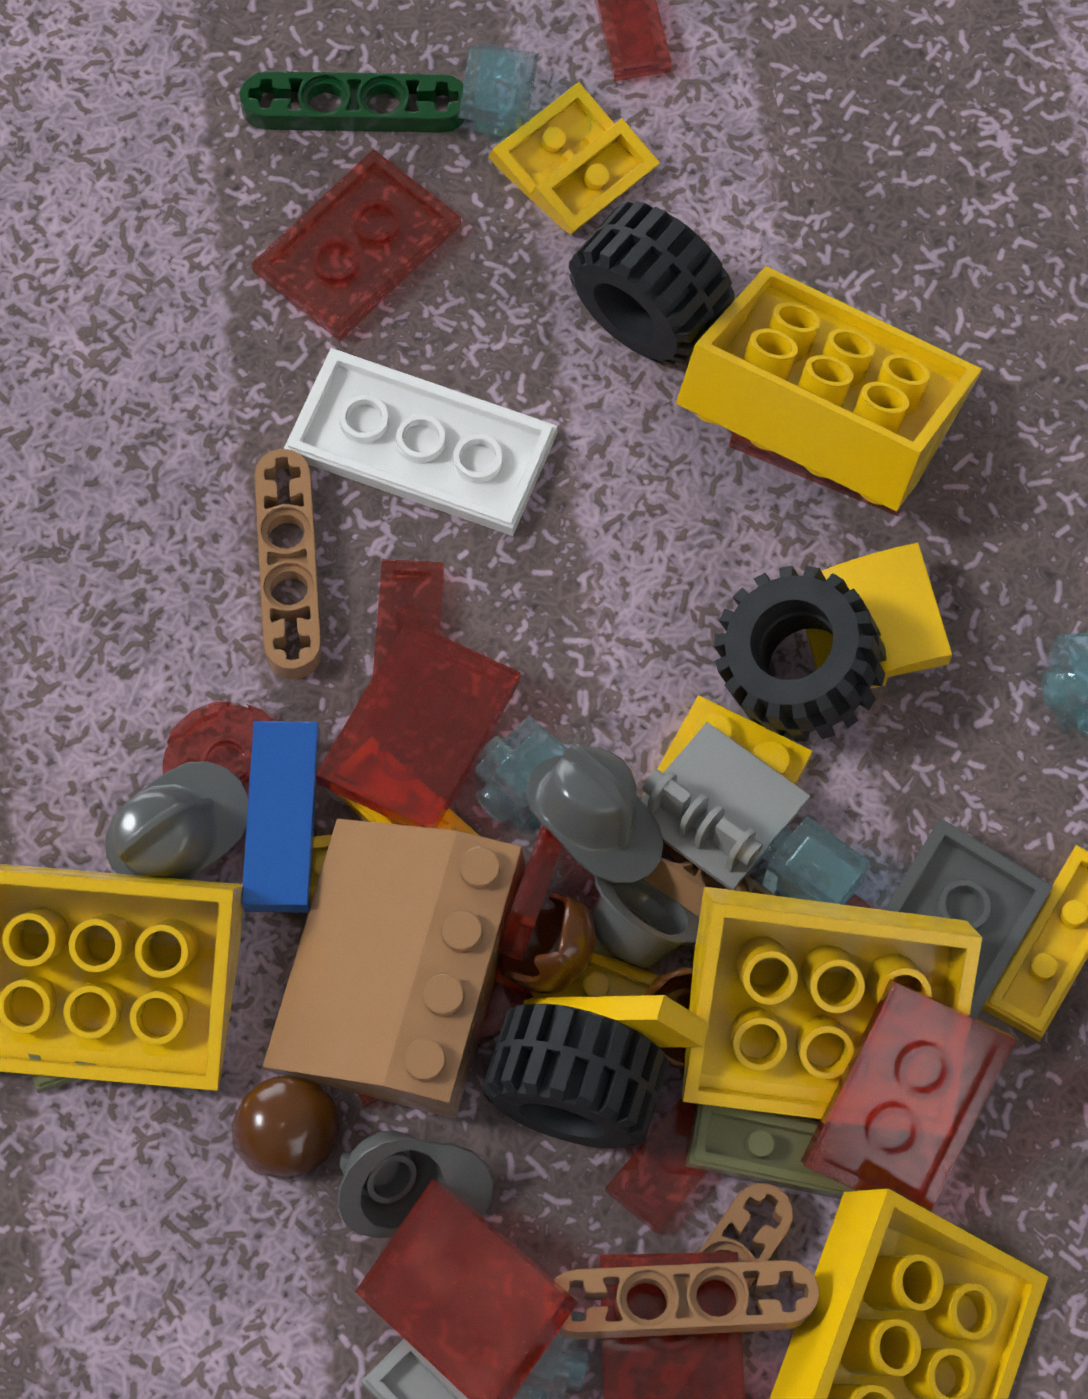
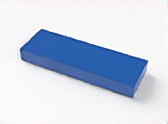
M254 721L241 900L244 912L309 913L320 741L318 722Z

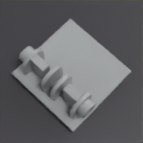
M706 722L664 773L656 769L650 774L642 787L646 794L641 798V801L647 806V810L652 813L659 824L664 843L729 890H735L811 796Z

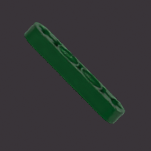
M264 71L249 76L241 85L239 92L243 117L252 126L265 130L442 133L453 131L460 127L468 114L466 87L459 79L445 74ZM292 92H298L300 110H292ZM263 93H273L274 95L270 108H260L259 106ZM321 93L334 94L341 100V104L331 112H318L309 105L312 98ZM379 94L392 95L400 102L395 110L383 114L371 110L367 104L371 98ZM409 94H417V112H410ZM437 96H448L447 110L437 111L435 109Z

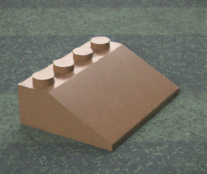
M337 819L262 1068L270 1072L308 1079L317 1084L456 1119L526 871L522 847L457 830Z

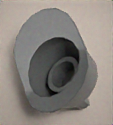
M573 744L566 749L563 755L554 756L539 763L529 775L525 794L530 810L571 856L593 876L613 884H633L649 877L660 863L664 845L660 826L652 813L647 810V806L636 795L637 786L632 770L622 758L608 750L596 747L583 748L578 744Z
M208 761L187 762L166 772L125 802L112 817L105 837L106 858L111 869L118 874L186 880L194 878L226 855L243 837L247 826L248 795L241 780L226 767Z
M595 877V885L600 893L592 909L597 938L595 954L624 960L639 967L651 968L661 962L680 945L696 944L699 917L644 879L633 884H613Z
M389 1130L377 1132L367 1137L351 1153H344L340 1158L339 1166L344 1178L339 1186L338 1208L344 1223L360 1235L423 1243L438 1242L474 1227L482 1220L492 1202L493 1180L486 1163L472 1150L454 1144L419 1140L410 1134Z

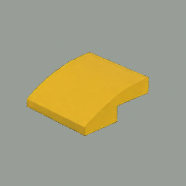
M580 82L495 146L488 156L509 180L570 235L579 230L660 164L623 118L614 124Z
M918 542L865 555L822 570L826 580L834 573L844 579L849 590L854 588L881 633L879 637L886 649L887 660L879 662L886 673L882 686L886 685L887 678L891 676L949 665L952 652ZM805 629L817 670L830 654L833 634L820 629Z

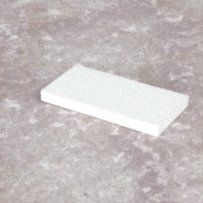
M331 348L284 449L293 450L301 454L308 462V465L513 536L556 438L557 425Z

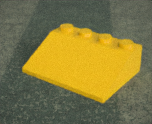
M765 266L695 344L675 404L695 413L697 417L707 423L718 424L749 439L752 444L760 449L773 451L804 466L813 475L829 478L859 493L865 500L877 505H884L897 512L922 477L978 380L982 368Z
M0 864V1072L218 1091L221 1082L240 951L243 884ZM29 1054L39 1055L41 1060L30 1059ZM78 1061V1062H85V1063H92V1064H81V1063H73V1062Z
M704 887L694 951L689 1011L706 1020L705 1023L709 1024L703 1047H686L682 1101L950 1135L982 936L965 920Z
M890 1189L844 1192L814 1274L819 1288L818 1303L808 1320L794 1329L770 1399H1008L1048 1276Z

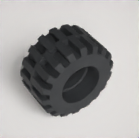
M628 201L616 207L569 261L568 268L571 272L569 275L571 283L576 289L579 299L592 317L624 346L655 362L660 361L664 364L674 365L676 362L681 364L686 361L692 354L698 340L735 300L729 274L707 243L679 219L658 207L653 208L643 202L636 201L633 204Z
M793 566L779 568L780 578L770 580L765 572L754 578L758 587L752 592L748 593L742 587L733 596L738 605L734 612L724 609L719 622L726 633L715 634L714 648L721 657L715 660L717 670L726 683L724 684L751 721L759 725L763 724L766 729L781 736L788 731L794 741H809V732L813 730L817 731L821 739H825L835 735L833 725L843 721L846 727L850 728L859 720L854 711L860 705L867 710L871 708L876 697L870 688L872 685L882 687L886 673L879 662L887 660L886 649L879 637L881 633L864 601L854 588L849 590L844 579L832 573L826 580L820 568L806 566L803 576H799ZM804 629H820L833 634V644L828 658L812 674L794 680L778 679L769 675L772 654L780 642L787 636Z
M557 1004L518 1005L516 1008H510L506 1013L482 1091L484 1092V1097L504 1115L519 1124L545 1135L597 1148L634 1147L646 1140L668 1066V1058L656 1044L643 1034L603 1015Z

